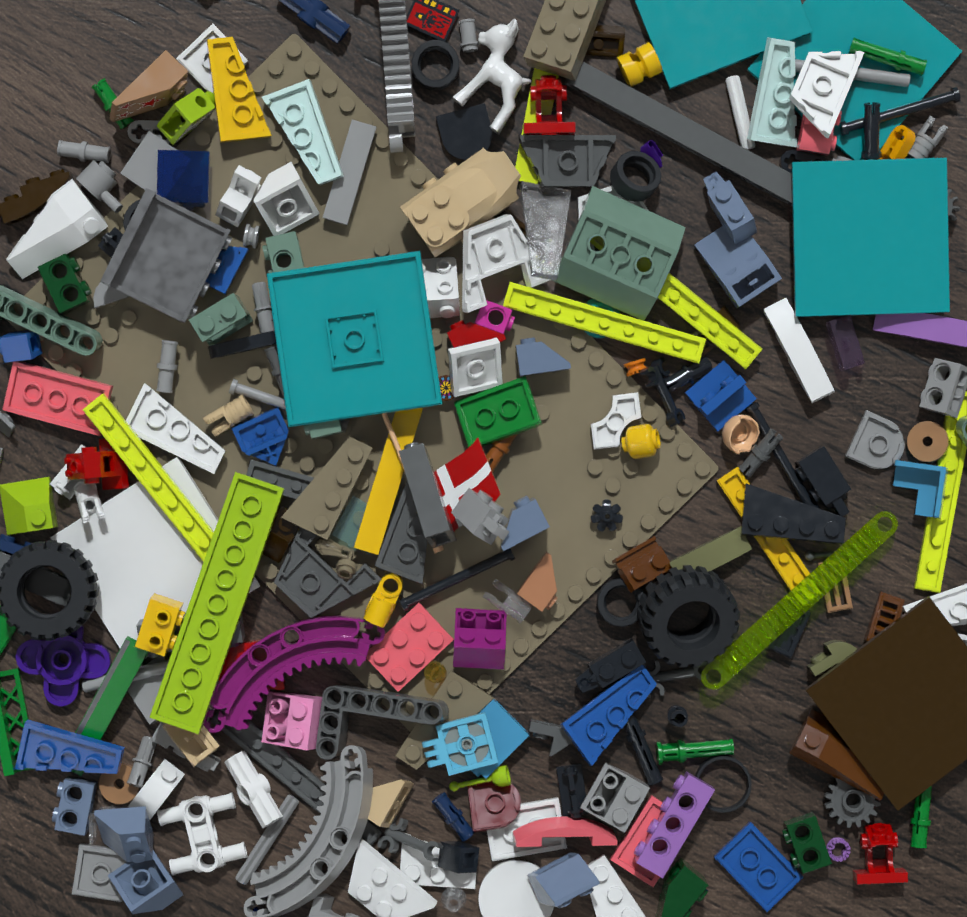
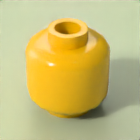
M650 424L629 427L626 430L625 437L621 439L623 451L628 452L633 459L652 457L656 454L657 449L661 448L659 432L657 429H653Z

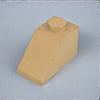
M397 780L373 787L368 819L379 827L389 828L414 783L407 780Z

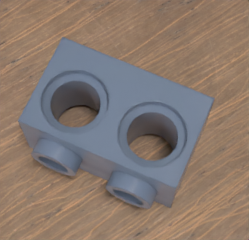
M68 776L64 779V782L59 783L57 797H60L59 807L54 808L52 822H55L54 830L84 836L87 834L98 782ZM71 787L81 789L82 797L80 799H75L71 796ZM66 812L75 813L77 823L71 824L67 822L65 818Z

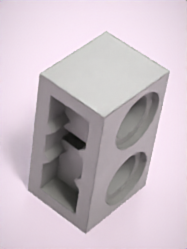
M934 358L933 364L928 371L926 387L921 393L920 407L931 412L957 418L967 389V367L962 364ZM950 371L949 377L945 380L947 372ZM942 395V400L938 404V399Z

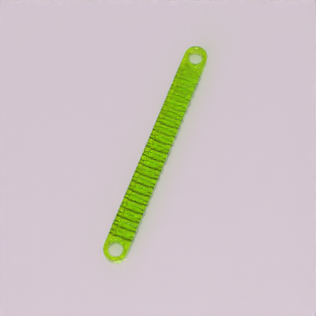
M887 511L876 514L737 638L732 645L727 647L724 654L718 655L714 661L709 663L701 673L703 685L711 690L724 686L893 535L898 527L895 515ZM886 517L890 519L892 527L889 531L884 532L878 528L877 523L880 518ZM713 669L721 674L720 682L714 685L710 684L706 679L708 671Z

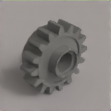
M834 777L836 782L834 784L828 783L827 786L830 788V791L824 793V796L829 799L828 802L824 803V806L832 808L828 813L829 816L832 818L837 815L836 822L839 825L845 820V825L848 828L851 827L852 822L858 828L861 827V820L863 819L870 823L868 816L870 814L876 816L877 812L873 808L874 806H880L881 803L875 800L874 797ZM851 793H856L858 795L857 802L853 805H847V796Z

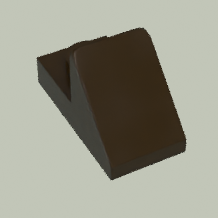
M283 506L274 519L262 553L280 563L300 526L281 518L288 510Z

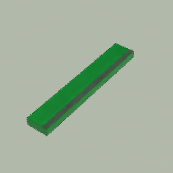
M129 636L126 637L75 733L98 740L103 738L149 652L135 647L137 640ZM72 770V772L80 776L84 773V771Z

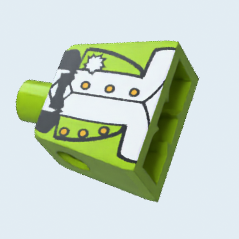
M197 88L177 101L156 126L174 145L199 126L215 109L214 94L210 91L204 93L202 89ZM182 116L186 121L182 122L180 117Z

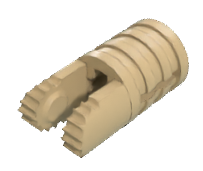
M242 394L232 402L227 403V405H223L203 417V420L206 424H211L223 416L226 418L225 421L215 426L211 431L216 437L235 426L236 423L241 422V420L252 416L254 412Z

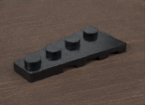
M747 483L745 484L741 535L844 544L845 517Z

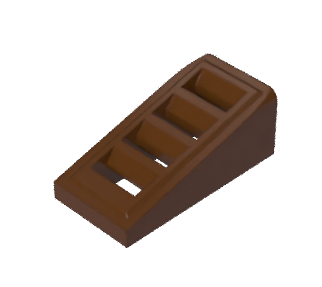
M880 591L864 640L869 641L876 636L874 635L875 630L881 632L885 629L877 625L878 620L888 624L896 621L901 615L905 600ZM887 601L896 604V608L892 609L883 606V602ZM881 610L893 614L892 619L881 616Z

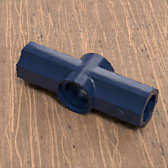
M278 0L295 12L297 17L314 30L318 29L336 44H339L350 29V25L331 12L330 8L321 0Z

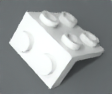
M454 257L422 259L430 318L460 316L456 259Z

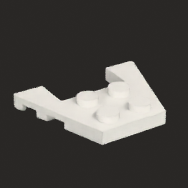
M505 214L463 230V312L469 313L487 305L481 279L518 264L521 265L526 287H534L550 280L548 273L541 268L537 255L533 254L528 247L527 239L512 215Z

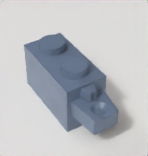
M717 172L704 178L710 206L734 244L736 245L757 233L754 217L730 180L725 182Z

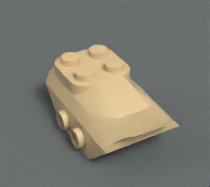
M483 148L460 165L453 163L443 171L445 174L439 180H436L434 177L422 186L424 188L422 192L400 206L435 257L459 242L463 244V230L495 219L496 216L519 199L516 192L521 175L504 151L488 152Z

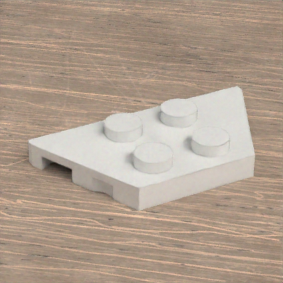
M831 51L829 53L809 52L789 99L826 138H829L862 60L864 55L862 51H856L855 54H841V51Z
M362 839L359 842L348 889L350 895L377 917H410L436 906L438 902L388 859Z

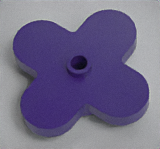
M83 625L66 637L56 638L51 641L31 639L22 643L17 649L16 662L18 667L25 673L42 675L44 677V695L53 705L66 706L72 703L79 694L81 678H99L111 666V655L107 648L100 644L85 643L83 641ZM61 654L68 656L69 661L67 663H63L60 660Z

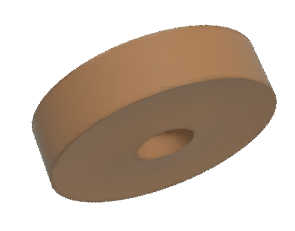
M924 421L916 424L910 430L907 437V446L910 453L916 459L923 462H934L946 454L949 447V436L941 425L932 421ZM926 437L932 438L933 443L931 446L924 445Z
M122 762L120 771L117 774H101L99 789L106 800L114 804H125L134 799L138 794L140 788L126 783L131 773L132 765ZM122 779L124 781V787H118L116 785V780Z

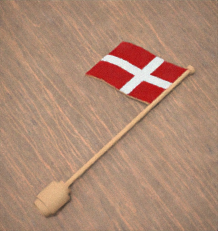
M383 413L382 417L402 464L399 454L401 450L387 413ZM479 438L462 454L435 471L454 532L463 524L451 512L468 488L477 493L479 490L484 491L493 498L494 502L501 495ZM442 545L433 548L434 553L444 550Z

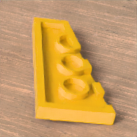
M233 37L207 39L220 143L271 137L269 127H267L263 112L258 104Z

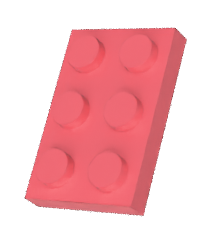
M419 602L385 633L380 643L369 648L366 659L399 692L445 649L454 638Z
M653 795L649 797L610 857L611 861L652 887L655 886L660 877L637 864L634 851L640 841L645 842L648 837L647 829L653 819L658 820L662 813L660 807L663 802ZM671 817L666 821L668 829H675L679 825V819L676 817ZM662 839L656 840L653 843V849L655 851H662L666 847V841Z

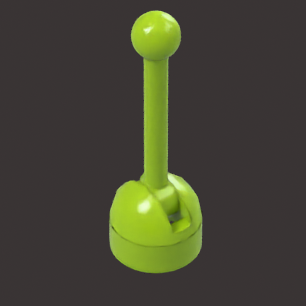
M507 765L499 766L486 779L479 778L460 783L453 781L449 784V788L451 791H457L461 787L490 781L498 787L511 785L509 769Z

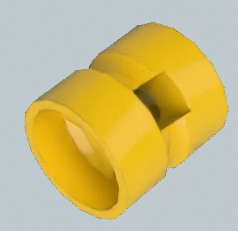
M650 42L637 47L634 54L629 51L616 58L620 71L629 87L643 82L645 76L652 78L663 72L659 58Z

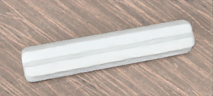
M738 75L730 76L726 79V85L740 145L747 150H751L755 147V141L747 139L750 120L740 77Z

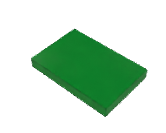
M526 376L454 402L468 447L477 438H479L481 445L485 446L543 425Z

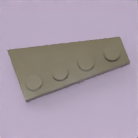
M349 436L281 518L328 540L373 448Z
M450 670L432 698L442 700L447 704L449 708L448 717L445 721L437 724L416 723L395 756L417 770L430 758H425L424 752L434 749L433 746L423 748L422 742L438 738L436 725L475 715L494 697L453 670ZM432 705L430 714L435 719L439 716V710L436 706Z

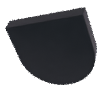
M485 103L436 116L443 145L455 158L466 161L481 149L488 150L492 141V129Z

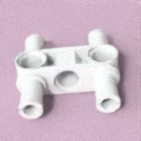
M232 792L213 798L207 795L195 796L181 801L179 806L157 810L160 826L183 821L186 825L190 841L191 855L169 860L172 875L192 870L198 873L211 872L214 869L224 867L226 862L248 857L244 842L222 847L217 836L213 819L214 813L236 808ZM193 803L200 804L203 808V813L201 815H194L190 810V805ZM204 853L212 854L215 862L213 864L204 863L202 855Z

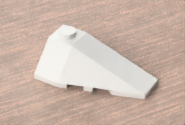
M71 179L51 194L42 212L37 214L28 232L20 238L6 260L23 279L38 271V266L63 254H68L89 242L106 229L108 225L97 208L75 181Z

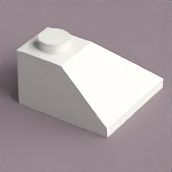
M292 162L269 173L253 200L273 236L284 234L320 214Z

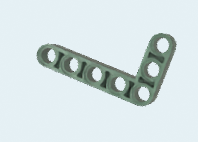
M0 285V322L2 318H5L85 356L94 353L102 346V336L98 331ZM15 303L22 305L23 315H18L15 312ZM38 314L46 317V326H41L38 323ZM61 325L69 328V337H64L61 334ZM85 336L93 340V348H88L84 345L83 339Z

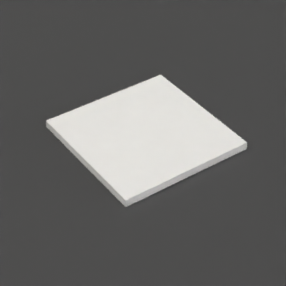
M176 457L162 467L212 530L215 531L218 518L181 459ZM140 481L102 504L105 520L100 521L97 518L96 512L89 514L90 524L84 525L82 518L50 537L51 540H57L59 543L71 544V547L75 550L79 549L84 553L83 557L86 560H90L93 564L91 568L94 573H97L98 581L96 583L99 588L95 610L119 648H121L127 636L137 640L136 625L140 619H144L149 600L154 593L183 602L181 611L186 613L203 565L202 559ZM255 577L249 593L260 587Z

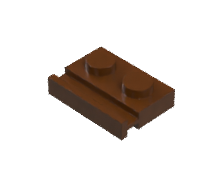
M655 536L612 560V563L616 564L619 569L618 573L630 592L637 590L656 579V576L659 574H664L672 568L664 550L655 541Z

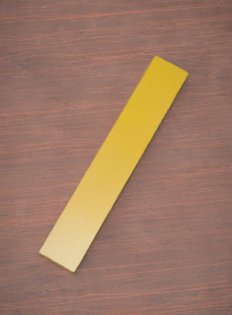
M423 408L395 412L391 425L401 450L407 444L413 443ZM388 434L354 545V548L377 555L382 545L404 473L390 434Z
M737 466L716 481L742 518L745 484L750 483ZM754 536L801 607L823 593L787 539Z

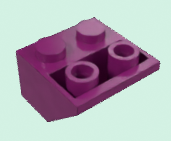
M456 608L453 667L504 669L507 611Z

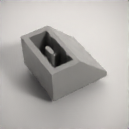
M605 763L580 808L625 833L650 787L647 783L633 775Z

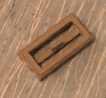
M839 558L818 562L827 613L853 608L844 559ZM834 565L839 566L846 602L841 605ZM825 567L829 568L833 594L836 606L833 607L831 603Z

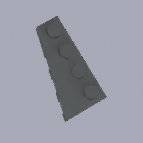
M407 480L375 566L423 584L427 540L424 536Z

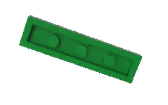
M19 668L0 671V677L14 674L16 686L10 693L2 687L0 678V758L4 776L35 769H15L16 754L19 751L20 742L12 737L11 730L16 723L24 727V723L29 720ZM16 690H17V693H18V697H16V696L14 695V693L16 692ZM11 698L20 704L21 710L16 718L7 712L6 705ZM21 715H22L23 722H21L20 720H18Z

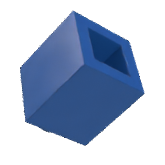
M31 330L9 332L0 337V353L3 355L4 363L31 360L41 355L43 352L39 334Z

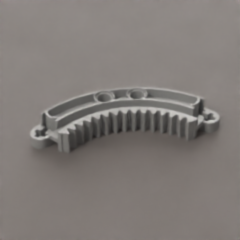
M378 0L390 153L403 152V137H415L405 0Z
M349 745L342 750L340 761L325 762L326 764L320 767V770L327 773L321 777V780L326 781L327 784L320 787L322 791L326 792V795L319 797V800L324 805L317 806L316 808L321 813L320 816L313 817L317 825L309 826L313 833H305L304 836L307 842L300 841L298 844L301 849H293V855L285 856L286 861H278V866H270L269 870L263 869L261 872L252 873L250 884L255 885L256 896L250 897L245 901L244 913L247 917L281 916L300 908L327 889L348 864L364 833L373 794V769L368 768L367 755L362 747ZM353 753H357L358 758L354 759V761H350L349 756H352ZM355 767L361 768V771H352V772H350V768H351V769H355ZM344 832L347 834V842L345 845L342 843L341 839ZM324 863L328 866V872L325 875L322 872ZM256 904H267L268 909H260L257 912L253 911V907Z

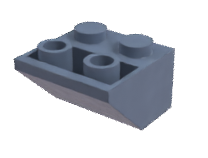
M572 852L527 875L539 903L558 908L572 903L571 899L578 895L582 897L594 891L593 887L600 884L598 878L582 857Z

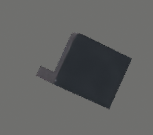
M462 841L440 842L443 848L439 850L438 867L458 874L477 872L480 847Z

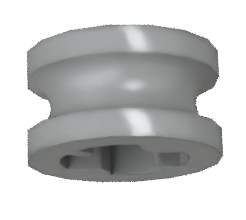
M246 224L243 238L244 247L252 245V248L256 249L260 226L256 225V227L252 228L250 224Z

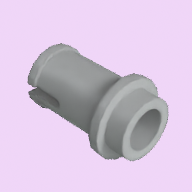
M475 19L460 20L458 22L462 41L459 44L460 48L465 53L477 51L480 43L476 38Z

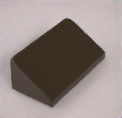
M597 25L586 55L608 57L623 55L625 28Z

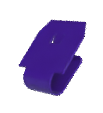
M650 140L641 146V152L652 157L659 165V168L663 167L660 159L663 154L654 141Z

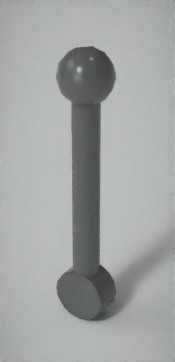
M849 548L848 551L820 553L807 551L805 558L808 561L814 558L835 556L855 558L858 555V551L855 548Z

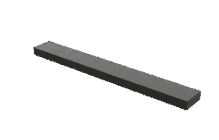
M227 708L220 709V710L223 711L224 714H225V711H226ZM219 711L211 720L214 725L221 724V721L218 720ZM246 719L250 723L248 729L237 730L231 726H224L222 731L320 813L316 808L317 806H323L324 803L319 800V797L326 795V792L320 789L321 786L326 785L320 778L282 746L261 742L263 730L250 719ZM367 820L361 840L363 839L369 845H372L382 834V831Z

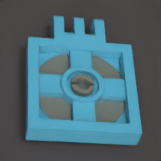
M485 712L436 725L438 738L422 742L423 748L430 746L434 748L424 752L425 758L436 755L435 760L427 762L428 768L446 764L449 776L498 763Z

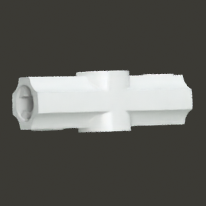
M245 751L235 754L224 762L237 783V794L240 800L245 805L251 807L262 828L273 824L283 817L270 795L271 788L268 780L263 774L257 773Z

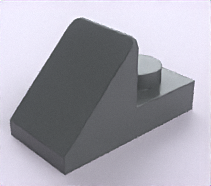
M530 719L528 729L530 732H533L534 737L548 739V736H552L549 757L572 743V740L561 725Z

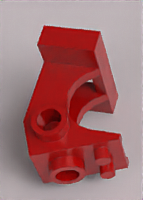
M543 75L541 79H535V86H530V99L536 103V123H524L523 135H575V122H562V101H567L566 85H562L561 79H556L554 75ZM541 100H556V115H541Z
M99 439L100 452H97V447L81 448L82 453L66 454L64 463L67 464L65 475L68 477V480L84 479V484L100 483L99 478L102 477L103 490L129 488L127 465L106 439Z
M875 823L873 825H865V833L860 834L861 849H865V869L853 870V880L855 883L908 882V872L904 868H894L893 848L898 847L897 832L892 831L890 824ZM885 845V858L872 859L873 847Z

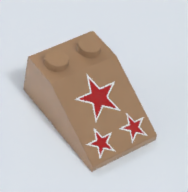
M165 50L112 102L110 120L116 122L167 106L172 100L178 101L186 92L184 88L188 83L186 81L188 70Z

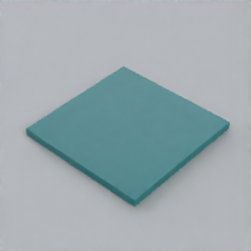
M634 0L650 42L661 63L669 89L763 53L767 37L793 41L813 32L801 0Z
M805 0L802 5L813 32L792 41L795 42V59L805 60L809 52L829 53L831 51H841V54H849L854 37L897 52L903 50L906 51L907 55L927 60L924 73L920 76L903 69L897 71L894 70L893 66L862 57L858 68L910 74V83L908 87L853 80L840 110L842 111L840 122L846 121V123L864 118V103H881L880 112L922 100L962 52L961 49L903 0ZM764 52L747 69L757 80H759ZM795 72L794 85H795V83H796V81H797V78H798V76H799V74H800V73H798V72ZM794 105V111L802 117L803 113ZM908 115L880 123L879 149L884 145L893 129L900 126ZM835 125L833 135L837 136L836 147L852 160H864L861 157V152L864 151V128L849 132L848 136L843 137L840 127Z
M947 158L791 163L795 317L950 312Z
M420 251L267 273L288 427L443 405Z

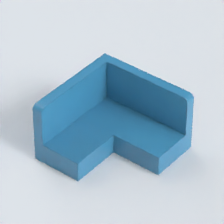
M895 460L896 469L893 486L918 489L915 515L941 518L948 468Z

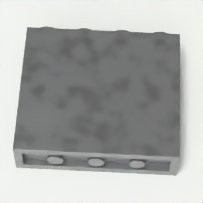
M146 188L100 282L185 323L187 319L194 317L198 306L194 305L198 295L204 297L210 285L205 282L209 273L215 275L221 263V260L217 259L221 249L227 250L232 240V237L228 236L231 230L225 229Z

